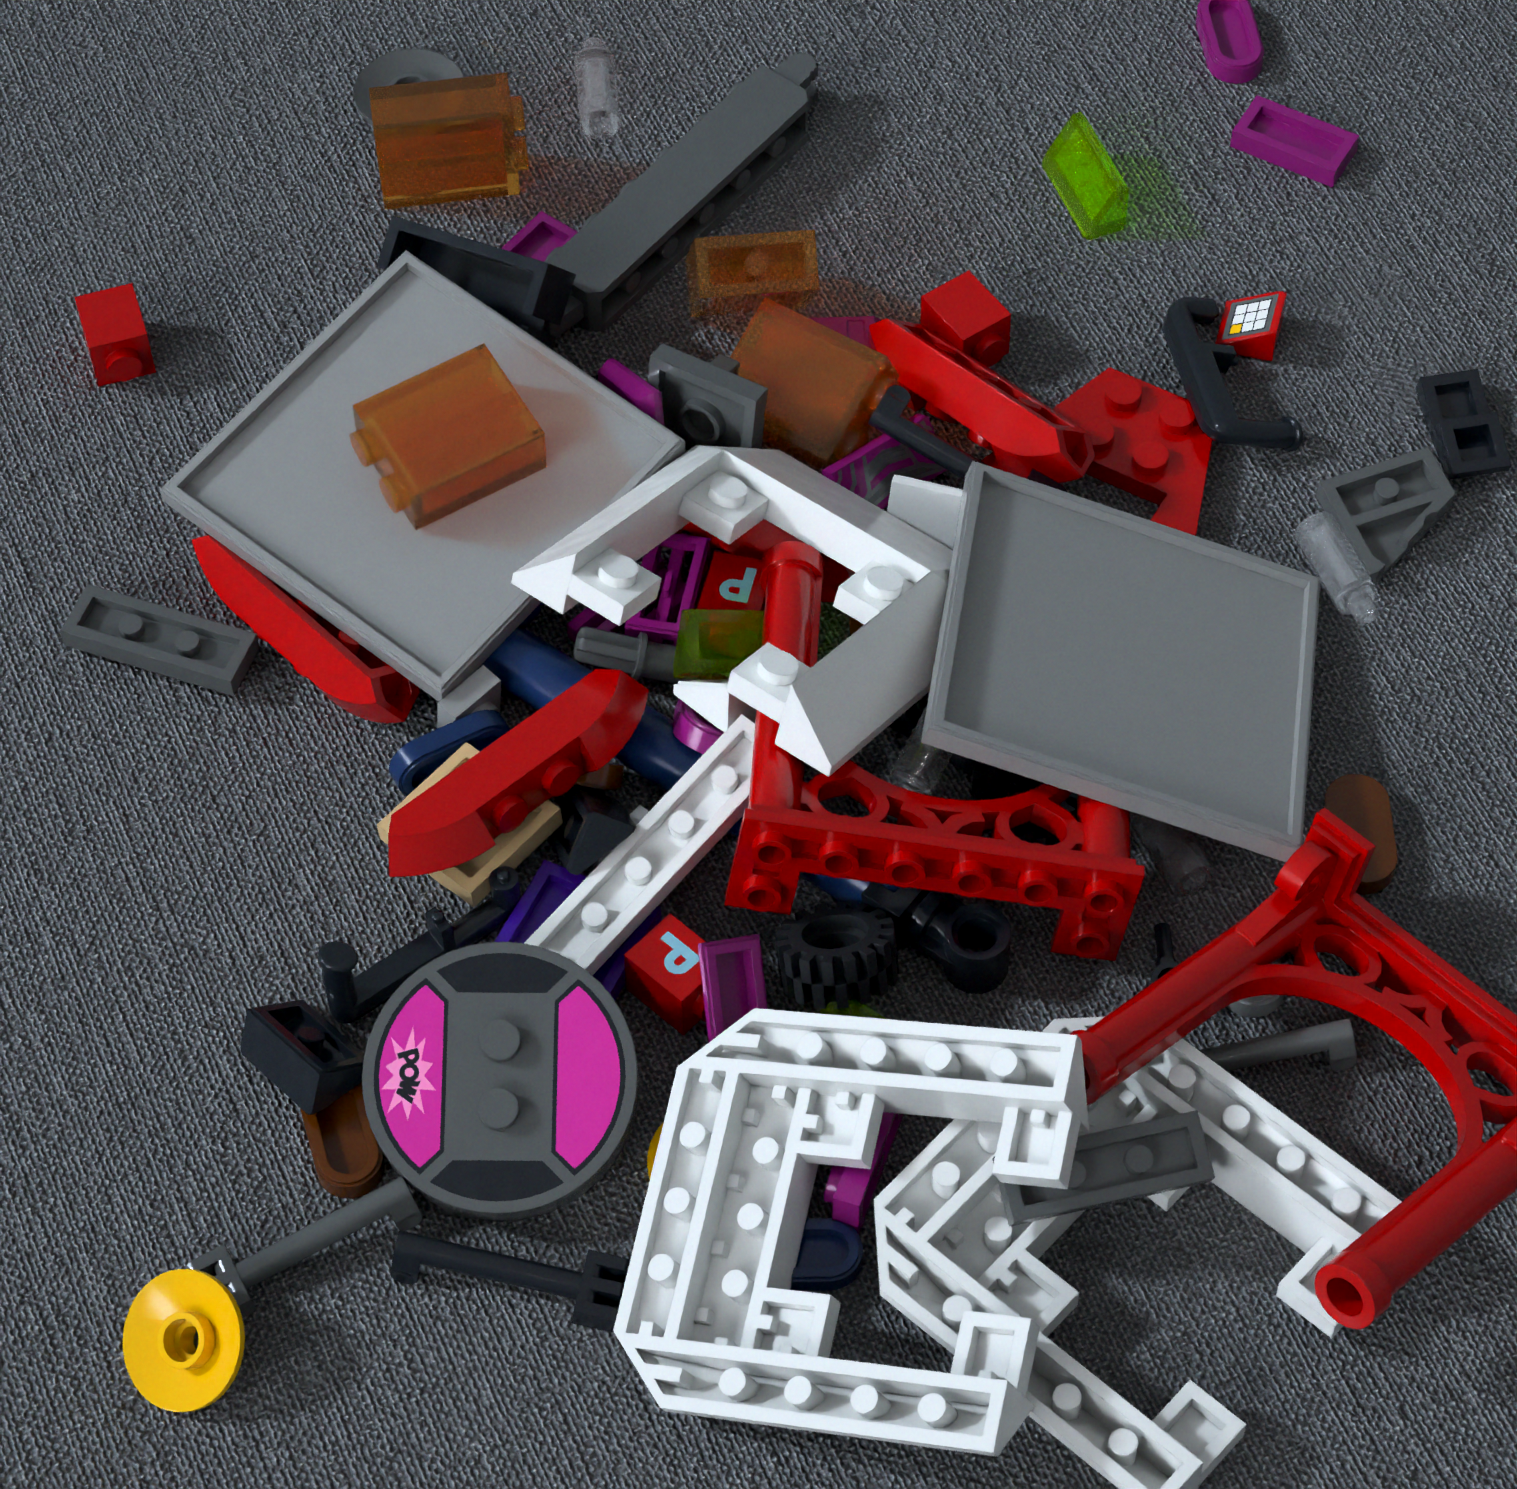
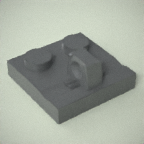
M662 343L650 355L648 383L661 392L664 426L685 440V452L695 445L762 449L765 422L764 412L767 404L768 388L738 376L740 362L723 354H719L708 363Z

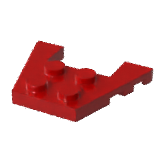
M1109 367L1052 408L1090 433L1095 457L1085 474L1160 505L1150 521L1196 536L1213 439L1207 436L1199 427L1188 399ZM994 451L981 460L991 467L1000 469L998 468Z

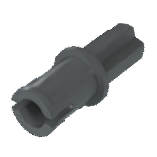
M588 626L580 628L573 652L574 660L581 664L603 669L622 670L636 681L639 680V677H644L671 684H678V681L697 680L699 673L675 668L673 664L675 662L700 667L702 656L699 649L691 650L648 640V634L640 632L638 637H633Z

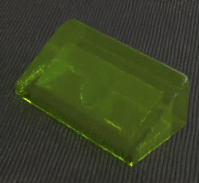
M1081 112L1074 113L1045 153L1042 167L1082 236L1087 240H1092L1124 230L1127 218L1129 188L1086 116Z
M682 610L673 663L674 679H729L730 673L735 667L761 648L764 611Z

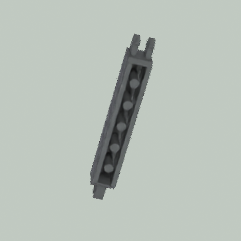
M807 52L793 53L792 56H788V60H783L774 70L761 64L745 80L735 83L728 95L709 113L700 115L692 128L673 146L670 145L664 148L656 161L637 179L628 181L621 189L619 195L600 213L592 214L585 221L582 229L565 245L557 247L550 252L544 262L572 272L576 276L561 324L549 323L547 334L558 337L575 324L589 332L607 330L808 141V111L811 109V105H815V102L818 101V87H816V82H812L818 76L816 57H812V54L808 55Z

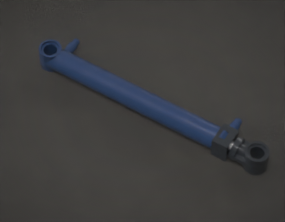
M543 602L530 613L482 664L501 680V688L536 710L545 706L592 672L588 667L525 629L541 613V608L545 605ZM646 704L636 730L614 759L668 792L703 754L680 742L673 734L674 721ZM743 816L729 829V832L737 837L739 836ZM800 872V877L840 902H849V908L855 909L859 903L870 905V912L877 908L885 911L886 918L891 917L894 922L897 951L907 943L914 949L923 952L942 964L947 980L956 989L968 994H984L995 990L1004 982L1008 974L1011 927L1007 918L998 909L986 904L965 905L950 893L917 888H902L889 884L833 878L826 875ZM971 946H981L988 950L983 952H973L966 948Z

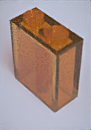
M507 73L369 88L384 209L520 194L518 171L529 170L525 135L515 136L514 131L525 130L522 96H510Z
M815 229L694 238L685 258L690 317L806 309L820 290Z
M764 297L730 358L740 362L738 376L768 388L767 404L764 412L763 440L822 470L868 443L869 434L867 432L871 427L868 422L888 388L892 385L899 386L897 380L900 375L887 356L767 297Z
M485 343L352 405L356 431L349 434L352 447L364 467L374 465L381 476L379 486L388 506L395 514L403 510L415 531L547 467L545 433Z

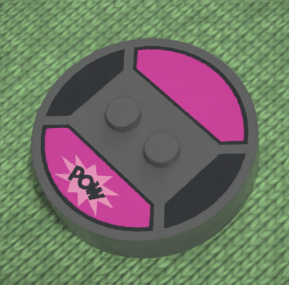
M487 942L453 950L432 960L407 978L392 994L376 1019L367 1042L362 1070V1093L368 1121L380 1148L394 1170L418 1194L431 1203L464 1217L497 1222L519 1221L553 1212L585 1194L608 1172L626 1144L635 1120L639 1096V1072L632 1036L620 1008L603 985L587 970L572 960L539 946L516 942Z

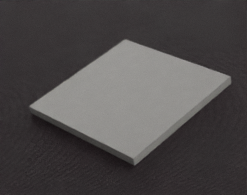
M405 251L160 489L162 501L439 702L472 675L541 603V601L511 583L513 573L684 454L685 440L426 263Z
M972 461L965 475L921 743L1287 862L1292 854L1303 844L1321 578Z

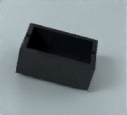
M392 215L376 267L386 270L401 254L408 251L553 350L556 337L546 332L549 323L561 324L576 274L540 260Z

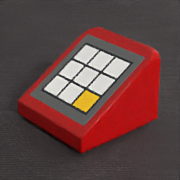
M1275 291L1226 301L1215 344L1234 346L1236 355L1272 361L1284 317L1287 292Z

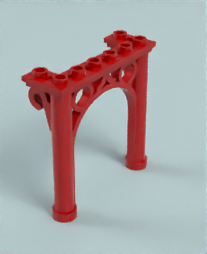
M797 541L781 542L770 547L762 558L760 583L766 594L761 647L769 642L780 650L790 653L797 660L811 668L817 663L821 592L824 583L825 563L820 552L806 543ZM756 710L749 806L745 808L725 895V906L790 915L800 872L833 878L889 884L902 888H917L958 894L965 897H979L1027 904L1034 907L1061 909L1050 942V952L1074 955L1086 959L1116 960L1145 876L1144 866L1136 865V859H1131L1130 811L1077 794L1076 821L1069 811L1060 806L1072 792L1045 783L1027 792L998 799L956 800L934 797L913 792L884 781L862 769L850 759L829 777L822 773L806 783L804 782L805 762L774 744L780 724ZM849 795L866 807L871 814L864 817L837 815L823 808L820 802L829 798ZM890 815L897 818L896 824L886 823L887 816ZM1030 821L1054 834L1060 843L1055 845L1029 843L1016 837L1010 829ZM993 829L990 838L981 837L983 830Z
M1324 807L1316 813L1304 844L1292 854L1277 875L1274 885L1278 889L1253 912L1086 1031L1075 1030L1069 1034L1078 1035L1082 1040L1087 1105L1093 1104L1221 1009L1236 1001L1262 995L1304 997L1351 1012L1396 1039L1426 1067L1443 1090L1452 1109L1458 1137L1456 1156L1376 1224L1325 1264L1315 1277V1291L1325 1311L1335 1321L1345 1327L1363 1329L1389 1308L1392 1295L1517 1190V1015L1356 893L1376 846ZM1288 952L1294 954L1293 965L1273 964ZM1316 952H1327L1340 957L1346 964L1352 966L1359 976H1347L1326 971ZM1375 986L1379 987L1382 993L1374 990ZM1451 1044L1458 1049L1456 1055L1450 1049ZM1468 1070L1487 1072L1495 1077L1498 1082L1504 1084L1513 1096L1498 1095L1474 1086ZM1483 1121L1494 1124H1506L1486 1142H1482Z

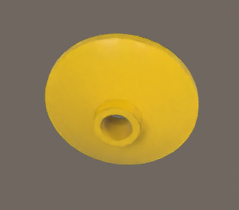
M176 1269L164 1272L149 1281L141 1289L129 1308L123 1330L125 1365L137 1390L149 1402L161 1409L172 1412H191L211 1405L224 1395L235 1380L244 1355L245 1331L239 1306L228 1288L217 1278L206 1272L194 1269ZM196 1331L198 1333L199 1338L197 1350L194 1346V1335Z

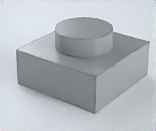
M482 665L437 703V729L480 710H495L500 713L501 680Z

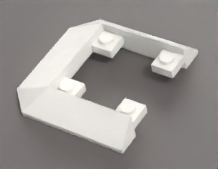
M695 445L513 573L511 581L513 585L562 615L580 602L620 626L657 599L662 580L659 576L637 564L636 561L689 522H692L725 543L731 544L765 519L854 571L855 574L838 587L833 607L864 624L861 628L811 668L797 660L790 653L782 651L767 642L731 671L726 688L728 693L780 724L775 745L829 777L930 691L953 550L781 450Z
M754 1008L677 1066L613 1329L659 1407L665 1412L998 1457L1035 1406L1026 1398L1040 1330L1038 1324L1031 1318L963 1310L950 1373L829 1358L841 1303L830 1294L790 1290L792 1285L791 1276L793 1269L796 1267L818 1165L871 1169L883 1112L1002 1123L992 1174L1001 1183L1068 1189L1079 1131H1089L1082 1040L1078 1035Z
M1104 1017L1054 1019L1042 1032L1069 1034L1075 1030L1086 1031ZM1183 1038L1096 1102L1087 1105L1089 1131H1079L1078 1136L1197 1110L1215 1175L1211 1182L1306 1253L1279 1282L1276 1296L1330 1338H1333L1340 1331L1343 1325L1335 1321L1319 1302L1315 1291L1316 1274L1331 1259L1402 1202ZM954 1119L874 1198L880 1296L953 1355L955 1353L963 1310L1031 1318L1040 1326L1026 1395V1398L1035 1406L1028 1416L1118 1489H1198L1205 1478L1244 1437L1246 1423L1191 1380L1184 1385L1151 1421L1047 1338L1078 1305L1079 1292L1038 1259L1085 1210L1009 1227L998 1180L992 1174L994 1165L992 1158L996 1155L1002 1123ZM1189 1187L1147 1197L1167 1212Z

